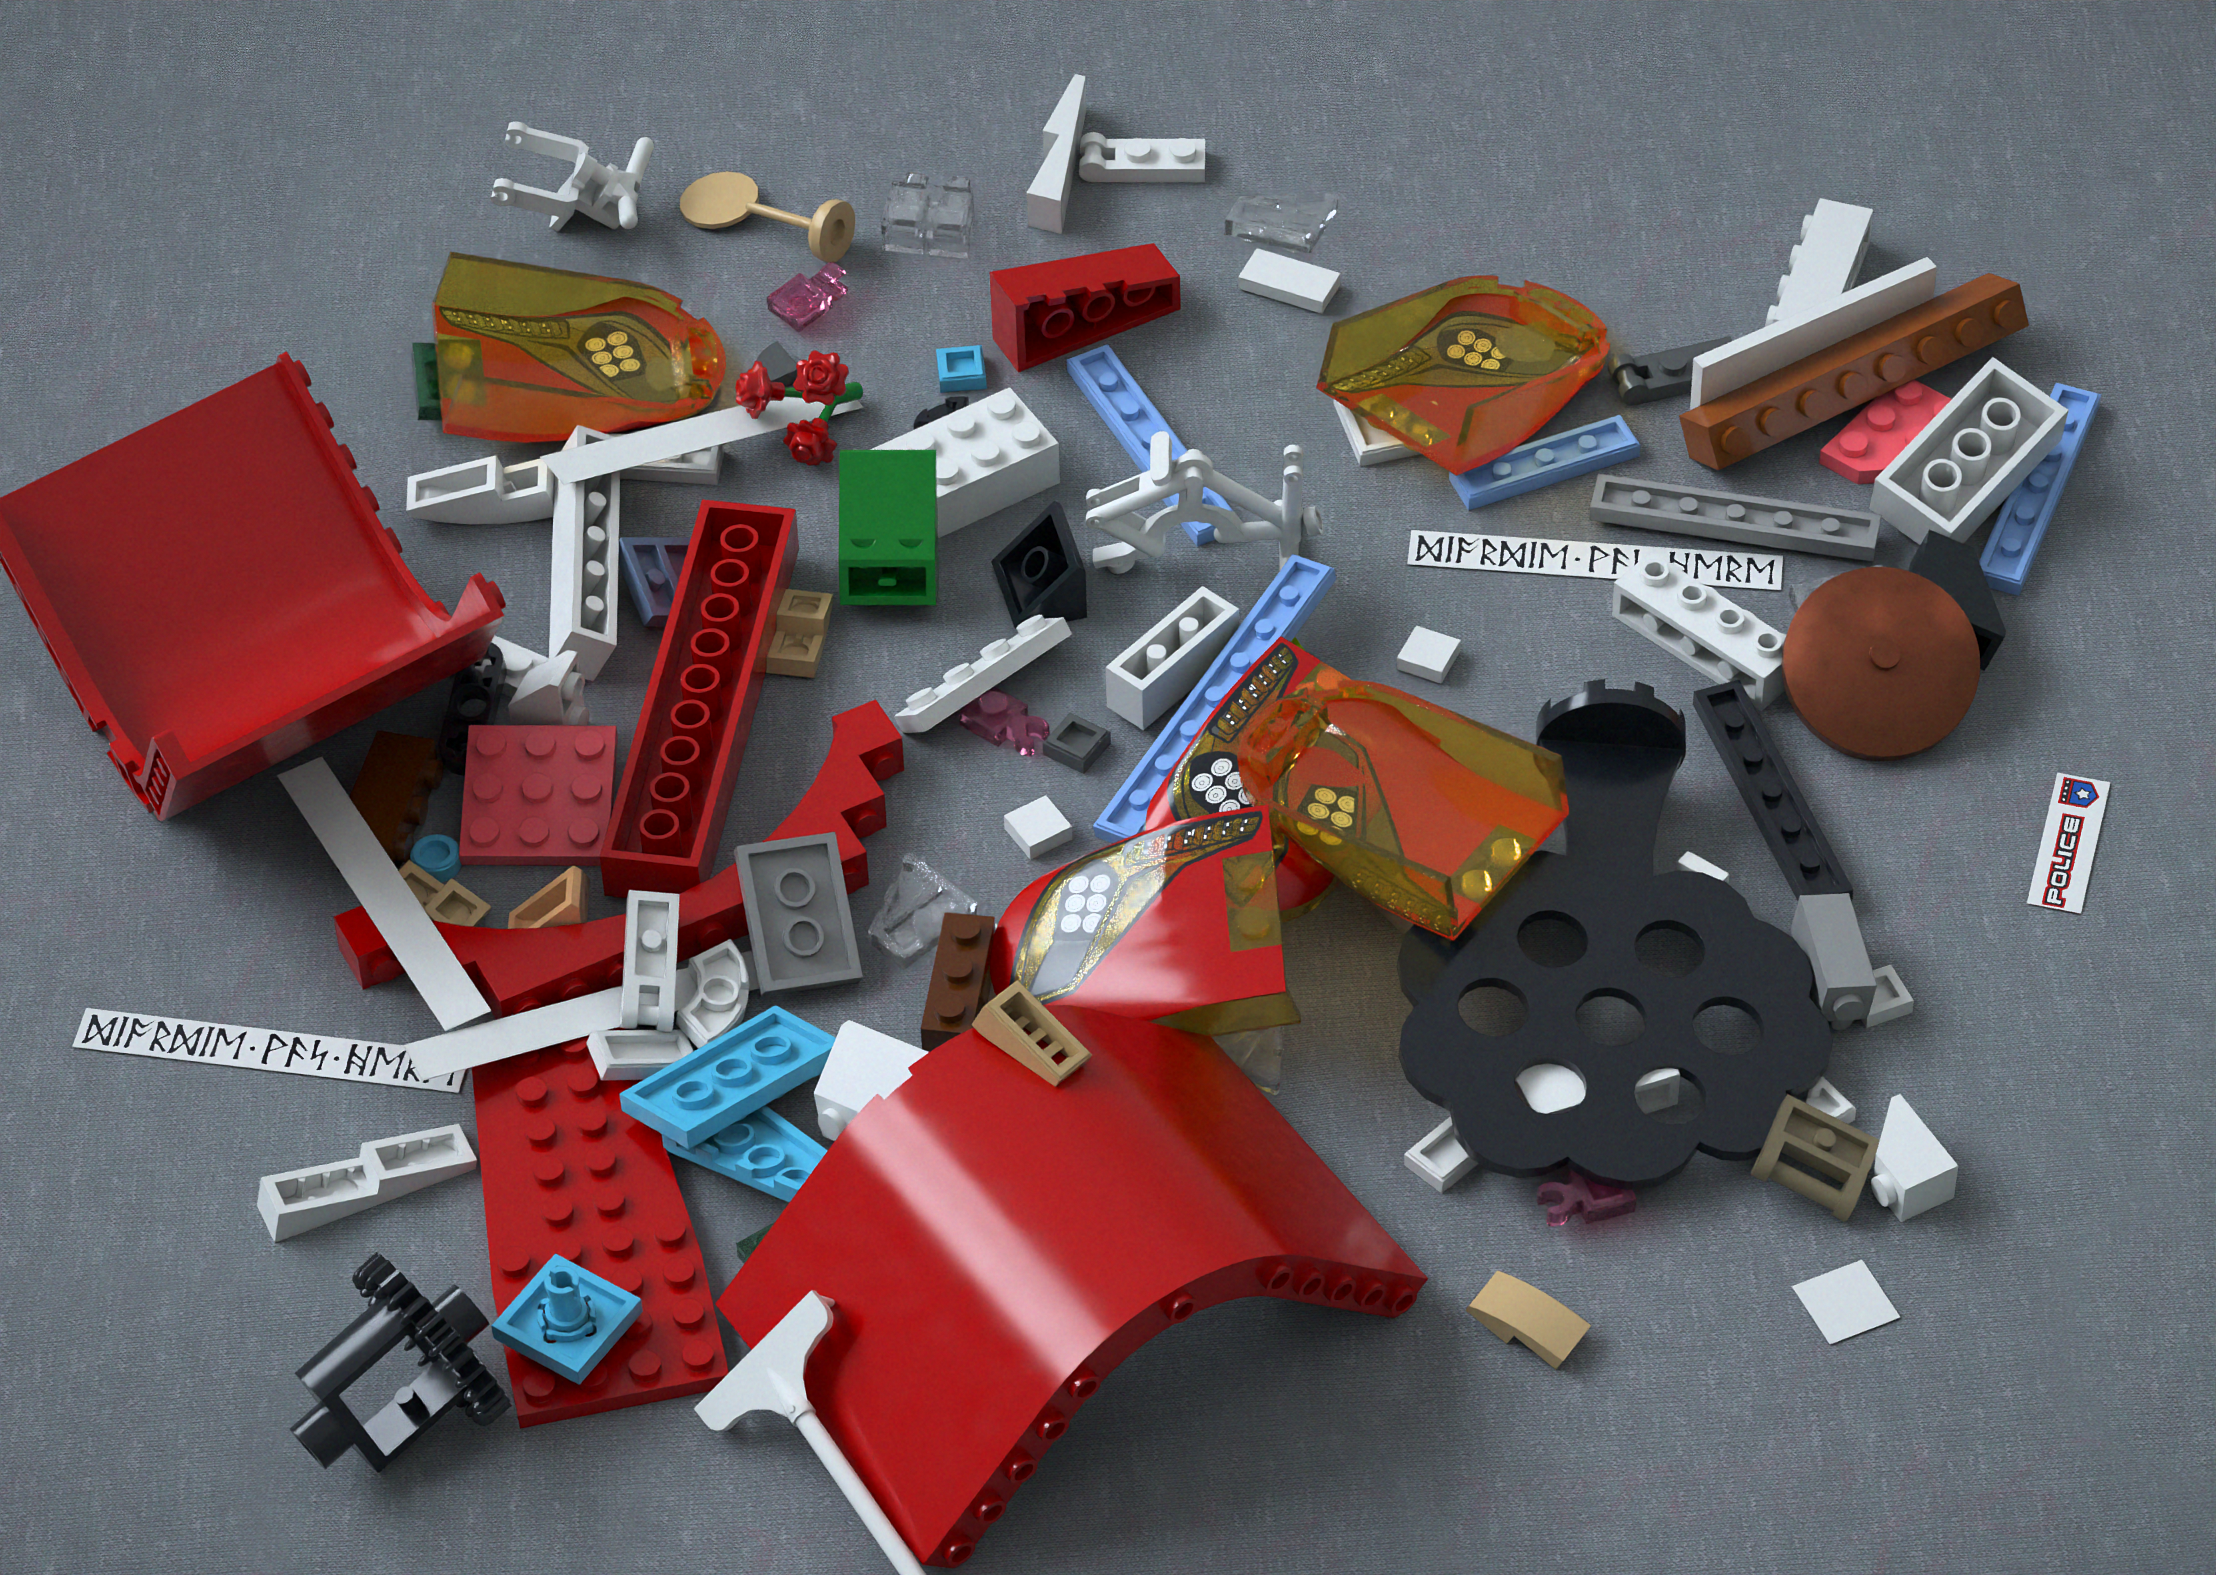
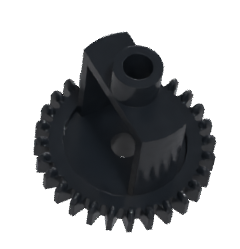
M375 1252L358 1267L352 1277L356 1289L360 1290V1295L363 1298L370 1297L368 1301L369 1308L294 1373L318 1404L290 1428V1431L325 1470L352 1447L377 1473H380L455 1405L459 1408L467 1406L465 1414L468 1417H472L473 1421L480 1426H487L493 1423L512 1405L509 1403L510 1400L505 1395L504 1390L497 1384V1380L486 1370L487 1367L473 1354L474 1351L467 1345L488 1327L490 1323L473 1301L457 1285L453 1284L431 1304L425 1296L421 1295L415 1285L405 1278L399 1269L396 1270L389 1260ZM407 1336L409 1340L405 1344L404 1350L409 1351L414 1347L418 1348L423 1354L418 1361V1366L422 1367L428 1363L432 1365L409 1386L398 1389L394 1399L362 1426L339 1395Z

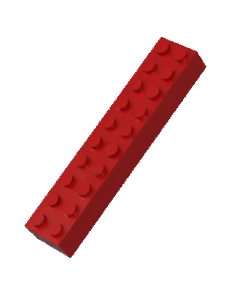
M704 499L701 501L599 856L604 896L627 898L629 890L680 894L710 879L767 670V654L776 633V614L785 590L789 588L799 551L796 509Z

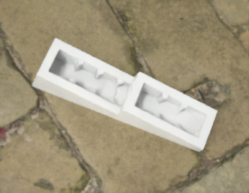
M1074 75L1043 129L1044 163L1027 191L1028 226L1062 234L1086 115L1085 76Z
M459 1124L365 1142L361 1144L359 1158L261 1177L257 1207L274 1243L472 1171L476 1169L477 1159Z

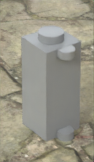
M1849 893L1800 895L1791 925V932L1794 940L1808 956L1813 974L1810 989L1811 1000L1825 1018L1831 1022L1833 1029L1844 1030L1852 1024L1853 1020L1867 1019L1877 988Z

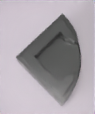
M778 341L769 345L758 356L756 361H761L763 367L767 368L771 382H782L785 387L794 383L797 378V364Z

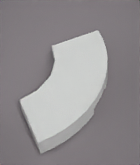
M731 939L689 959L688 972L696 984V992L691 1002L677 1012L676 1025L698 1049L738 1027L746 1013L749 995V974L742 954Z

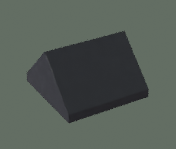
M1054 501L991 561L1015 629L1019 624L1036 615H1042L1044 619L1064 617L1066 622L1087 618L1085 568L1062 505Z

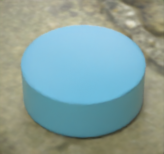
M434 834L423 837L411 849V861L441 883L456 876L461 869L459 845L449 836Z

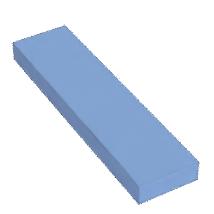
M1617 415L1515 447L1510 452L1487 464L1457 476L1449 471V481L1469 511L1640 457V444L1621 415Z

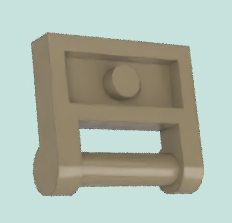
M1787 1094L1778 1109L1750 1175L1763 1182H1766L1769 1178L1831 1209V1216L1846 1222L1862 1191L1876 1156L1880 1140ZM1780 1152L1844 1183L1842 1190L1839 1191L1777 1160Z

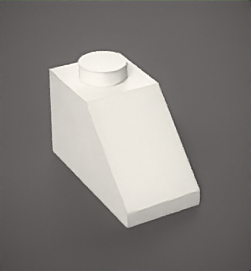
M1901 1094L1892 1097L1876 1152L1871 1187L1877 1201L1884 1207L1888 1206L1900 1222H1903L1954 1198L1958 1165Z

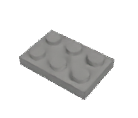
M835 832L736 846L734 855L761 997L860 982L863 975Z

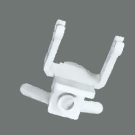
M521 122L509 123L505 138V144L508 147L572 161L575 163L574 173L557 193L514 183L508 179H496L491 196L493 203L499 206L512 205L552 215L550 228L557 232L573 216L575 209L614 230L620 224L625 229H633L637 225L636 204L638 194L636 192L640 189L643 175L654 149V143L650 138L642 137L637 141L626 171L617 170L618 167L612 163L607 167L597 163L595 158L588 155L589 147L581 140L529 128Z

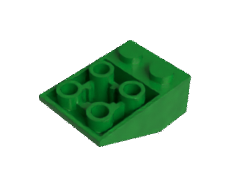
M840 450L838 559L840 605H936L939 590L936 450Z

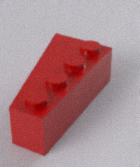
M1154 243L989 272L993 340L1018 373L1181 309L1180 275Z

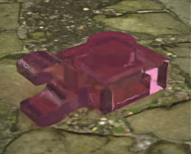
M830 262L810 279L799 273L766 297L768 310L798 332L802 331L832 309V301L839 300L847 293L848 287L838 281L846 274L845 270L836 263Z

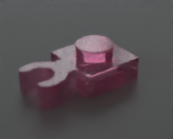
M995 686L972 700L959 712L961 727L997 747L1006 739L1014 742L1016 751L1024 756L1031 757L1034 754V740L1029 736H1037L1045 741L1050 735L1049 724L1046 720L1037 716H1028L1027 704Z
M1570 1171L1568 1173L1567 1185L1559 1182H1548L1539 1186L1536 1201L1538 1205L1549 1202L1557 1203L1559 1206L1548 1208L1546 1222L1548 1226H1561L1567 1223L1572 1215L1581 1213L1586 1224L1635 1212L1637 1198L1633 1190L1597 1185L1576 1172Z

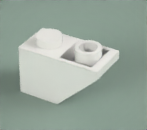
M567 650L527 672L508 705L511 725L587 726L589 709L584 707L583 690L585 677L583 674H580L578 652Z

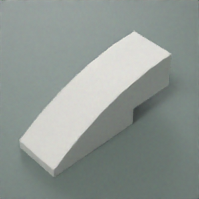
M496 455L408 477L406 511L409 517L468 525L508 524L553 517L555 474L541 458L504 468Z

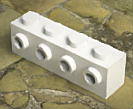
M1652 551L1614 582L1612 616L1719 685L1740 680L1753 706L1760 711H1763L1785 692L1781 662L1786 634L1778 632L1759 620L1750 611L1743 610L1721 596L1712 587L1705 586L1683 572L1677 565L1667 562Z

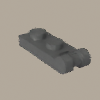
M1729 336L1635 358L1629 354H1620L1610 360L1607 368L1612 380L1620 384L1618 390L1623 402L1630 406L1691 393L1693 358L1732 342V339Z

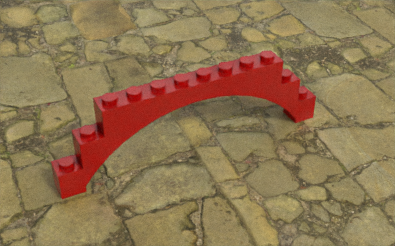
M876 699L832 717L833 741L828 756L814 783L794 811L769 837L762 841L767 842L835 832L847 895L869 885L867 851L858 839L870 836L876 831L887 827L885 794L877 784V781L886 780L894 774L904 771L902 736ZM736 862L712 878L680 893L677 963L699 955L729 939L733 941L749 934ZM362 905L333 917L339 950L363 990L381 982L390 981L396 976L406 973ZM626 913L585 923L546 928L498 929L461 926L431 920L492 1010L491 1012L496 1020L623 985Z

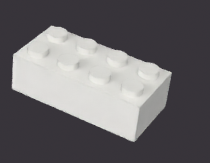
M1992 357L1877 476L1874 482L1869 509L1876 514L1882 515L1881 518L1919 545H1921L1929 529L1964 543L2061 441L2069 410Z
M1010 387L870 449L936 450L938 538L1060 483L1059 443Z

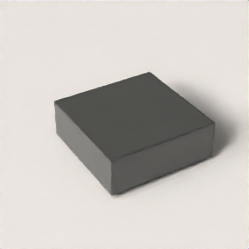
M1069 713L1043 742V755L1085 774L1111 744V732Z

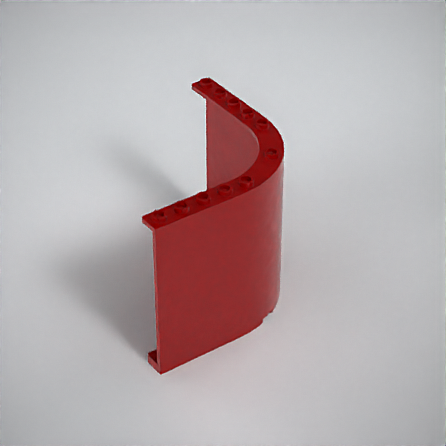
M287 351L277 356L274 365L0 498V564L92 732H95L102 728L110 741L111 751L107 752L109 759L142 806L149 813L154 811L159 821H164L480 661L485 656L504 617L502 609L506 608V603L501 591L494 581L486 583L480 572L470 577L453 616L449 615L440 600L434 603L399 555L403 551L396 534L391 527L384 529L375 514L380 511V508L372 490L368 485L361 487L353 471L357 469V465L351 451L345 443L338 446L330 429L334 427V422L328 409L322 401L316 404L307 389L312 384L304 365L300 360L293 362Z
M1071 1005L1044 1006L1092 1054L1088 1062L1056 1087L987 1040L975 1028L955 1036L910 1065L908 1070L912 1076L897 1087L885 1099L876 1094L850 1121L715 1303L752 1350L811 1290H815L819 1295L834 1300V1305L830 1307L833 1313L832 1327L821 1338L807 1360L803 1379L807 1399L815 1408V1414L897 1533L922 1565L956 1568L966 1562L974 1553L977 1542L990 1525L1004 1514L1007 1507L1006 1504L1022 1483L1033 1476L1037 1470L1038 1462L1054 1441L1066 1433L1070 1420L1083 1403L1098 1391L1101 1382L1127 1357L1170 1326L1182 1323L1194 1313L1234 1299L1255 1296L1276 1297L1396 1318L1413 1306L1417 1299V1293L1428 1280L1427 1276L1211 1036L1085 1007ZM1026 1028L1023 1029L1028 1036L1031 1034ZM1043 1040L1037 1043L1042 1050L1049 1046ZM1058 1052L1051 1059L1059 1065L1067 1057Z

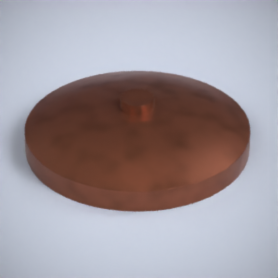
M1866 567L1833 577L1813 591L1802 603L1788 628L1784 640L1781 662L1785 691L1795 713L1808 730L1820 741L1843 754L1869 761H1896L1930 750L1946 739L1957 728L1972 704L1977 691L1980 677V653L1977 638L1969 619L1959 604L1940 586L1923 576L1907 570L1892 567Z

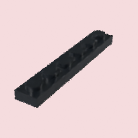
M1740 680L1694 691L1693 706L1797 901L1800 895L1849 893L1852 902L1853 888Z

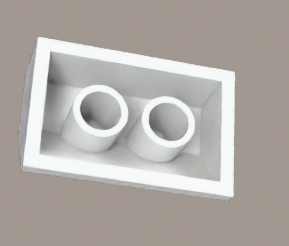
M850 1020L842 1024L814 1091L818 1112V1125L822 1135L835 1141L850 1121L876 1094H879L884 1099L888 1097L897 1087L912 1076L908 1067L929 1052Z

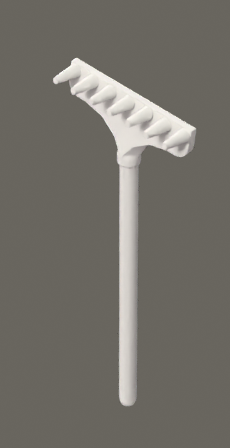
M811 1290L724 1377L694 1410L710 1429L716 1431H728L739 1420L754 1410H772L788 1417L793 1426L799 1428L900 1575H927L815 1414V1408L807 1399L803 1381L807 1360L821 1338L832 1327L833 1313L830 1307L835 1303L833 1299L821 1296L815 1290Z

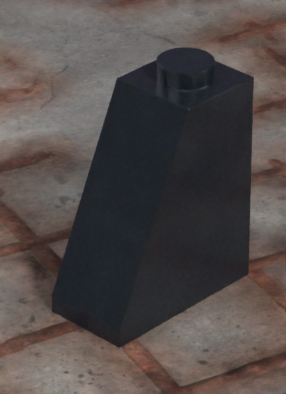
M1929 529L1911 560L1908 571L1934 582L1959 604L1973 627L1979 647L1980 669L1985 671L2004 640L2006 629L1973 547Z

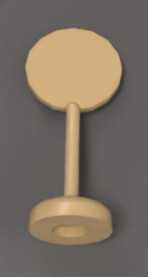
M726 171L709 174L689 185L680 197L681 214L688 223L696 227L708 229L728 227L744 220L752 213L809 230V248L813 256L827 263H834L841 259L849 249L854 236L855 212L846 201L839 199L827 200L819 206L813 218L810 219L759 204L758 186L752 178L742 173Z

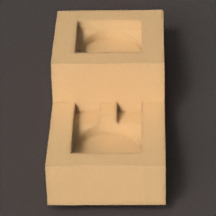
M792 589L785 590L776 614V633L767 654V673L815 677L828 631L833 594Z
M410 860L399 870V873L431 920L476 927L491 910L489 904L452 878L444 885Z
M1498 1270L1466 1309L1468 1313L1506 1344L1515 1336L1555 1370L1591 1327L1584 1319L1543 1291Z

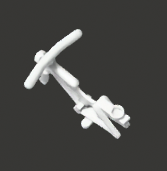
M1165 431L1155 433L1151 437L1150 470L1102 490L1091 489L1087 492L1086 503L1092 508L1086 514L1087 527L1095 530L1100 529L1123 541L1094 548L1093 564L1095 568L1107 566L1110 572L1121 574L1130 570L1135 560L1147 557H1161L1166 550V532L1171 527L1183 522L1198 521L1216 527L1214 538L1219 543L1279 539L1280 572L1292 554L1298 555L1299 542L1302 535L1308 534L1311 537L1323 534V523L1318 507L1313 506L1303 510L1301 506L1303 449L1298 445H1289L1284 449L1282 500L1272 502L1215 471L1211 459L1203 455L1200 450L1190 449L1178 457V459L1172 461V441L1169 434ZM1204 486L1266 521L1243 523L1233 511L1203 504ZM1179 493L1177 505L1165 508L1148 519L1133 512Z

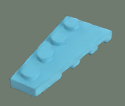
M766 1105L690 1149L662 1134L663 1148L666 1151L787 1202L792 1200L828 1151Z

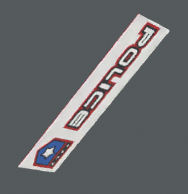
M2057 773L2027 904L2081 914L2111 782Z

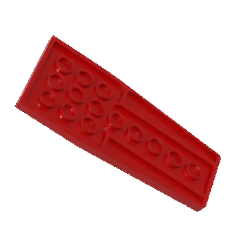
M617 1027V1028H613V1029H610V1030H625V1029L620 1028V1027ZM589 1035L472 1067L491 1281L497 1318L555 1253L641 1298L643 1312L580 1385L503 1344L520 1429L710 1392L729 1373L701 1249L668 1153L663 1148L661 1133L626 1114L621 1109L619 1094L642 1080H601L586 1044ZM591 1332L590 1334H586L585 1336L590 1337L593 1336L594 1333ZM547 1340V1343L556 1342V1340Z

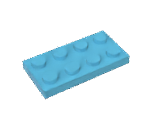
M775 1005L619 1094L621 1109L626 1114L690 1149L695 1145L703 1143L707 1138L729 1125L744 1119L747 1115L769 1102L782 1097L785 1093L812 1077L822 1074L836 1038Z

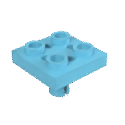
M555 1253L491 1325L493 1339L580 1385L643 1312L641 1298ZM591 1332L594 1333L593 1336H590V1337H586V1336H585L586 1334H590ZM547 1340H556V1342L547 1343Z

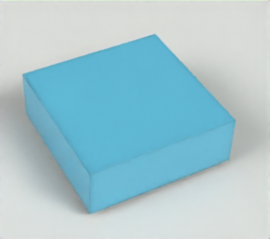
M982 345L936 349L940 393L987 389Z

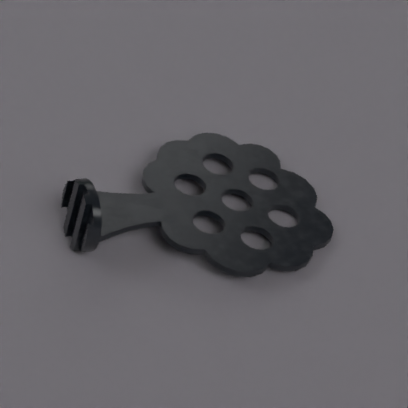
M1605 679L1584 682L1582 693L1570 696L1551 707L1550 698L1541 708L1536 721V754L1538 761L1550 776L1560 810L1569 813L1563 820L1566 837V855L1544 850L1518 852L1496 862L1482 878L1476 902H1469L1483 909L1454 941L1416 924H1413L1404 934L1397 961V972L1401 990L1414 1009L1402 1025L1398 1058L1407 1081L1426 1100L1450 1111L1455 1138L1467 1155L1491 1172L1515 1178L1545 1176L1567 1165L1570 1170L1597 1185L1633 1190L1658 1186L1680 1174L1697 1150L1720 1160L1746 1161L1758 1157L1778 1109L1787 1094L1794 1097L1813 1088L1826 1072L1833 1039L1828 1020L1809 998L1813 974L1808 956L1793 937L1769 923L1755 919L1745 898L1725 881L1703 872L1680 870L1653 876V852L1661 809L1672 780L1686 755V722L1681 708L1678 715L1673 708L1654 697V687L1640 682H1635L1633 691L1605 689ZM1436 910L1431 922L1434 924L1436 922L1437 924L1444 910ZM1446 915L1443 920L1449 922H1445L1443 926L1453 929L1454 924L1451 923H1454V918ZM1545 919L1562 921L1579 932L1584 939L1586 952L1577 962L1566 967L1552 968L1543 966L1529 959L1519 947L1517 936L1526 925L1534 921ZM1671 929L1679 931L1696 942L1701 949L1703 963L1696 971L1686 976L1666 977L1657 975L1644 967L1637 958L1634 947L1635 943L1642 935L1653 930ZM1496 987L1505 989L1517 996L1525 1006L1527 1021L1519 1030L1508 1035L1490 1036L1481 1034L1470 1028L1461 1018L1458 1003L1466 993L1477 988ZM1610 996L1623 999L1633 1005L1641 1014L1645 1031L1637 1040L1626 1045L1609 1046L1600 1044L1587 1037L1580 1029L1575 1015L1576 1011L1583 1003L1596 997ZM1711 1006H1731L1751 1015L1759 1025L1762 1038L1754 1049L1743 1054L1726 1055L1717 1053L1704 1046L1697 1038L1692 1021L1701 1011ZM1534 1065H1560L1576 1073L1582 1080L1586 1093L1583 1101L1577 1108L1564 1114L1549 1115L1537 1112L1524 1104L1517 1095L1514 1084L1515 1079L1523 1070ZM1656 1069H1678L1680 1077L1694 1084L1702 1094L1705 1107L1697 1118L1685 1124L1670 1125L1657 1122L1647 1116L1638 1106L1634 1094L1636 1084L1645 1074Z

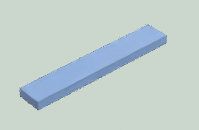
M1108 344L1066 360L1069 375L1142 473L1150 470L1151 437L1157 432L1165 431L1169 434L1172 441V461L1188 451ZM1204 486L1203 504L1233 511L1221 495ZM1179 493L1162 499L1167 507L1178 504ZM1198 521L1181 523V526L1197 547L1216 540L1214 538L1216 527L1211 524Z
M2060 383L2055 384L2050 397L2069 410L2062 439L2015 488L2003 504L1979 560L1989 588L2020 596L2097 414L2101 394Z

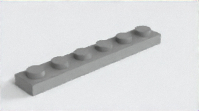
M1598 473L1590 505L1589 520L1873 562L1882 515Z

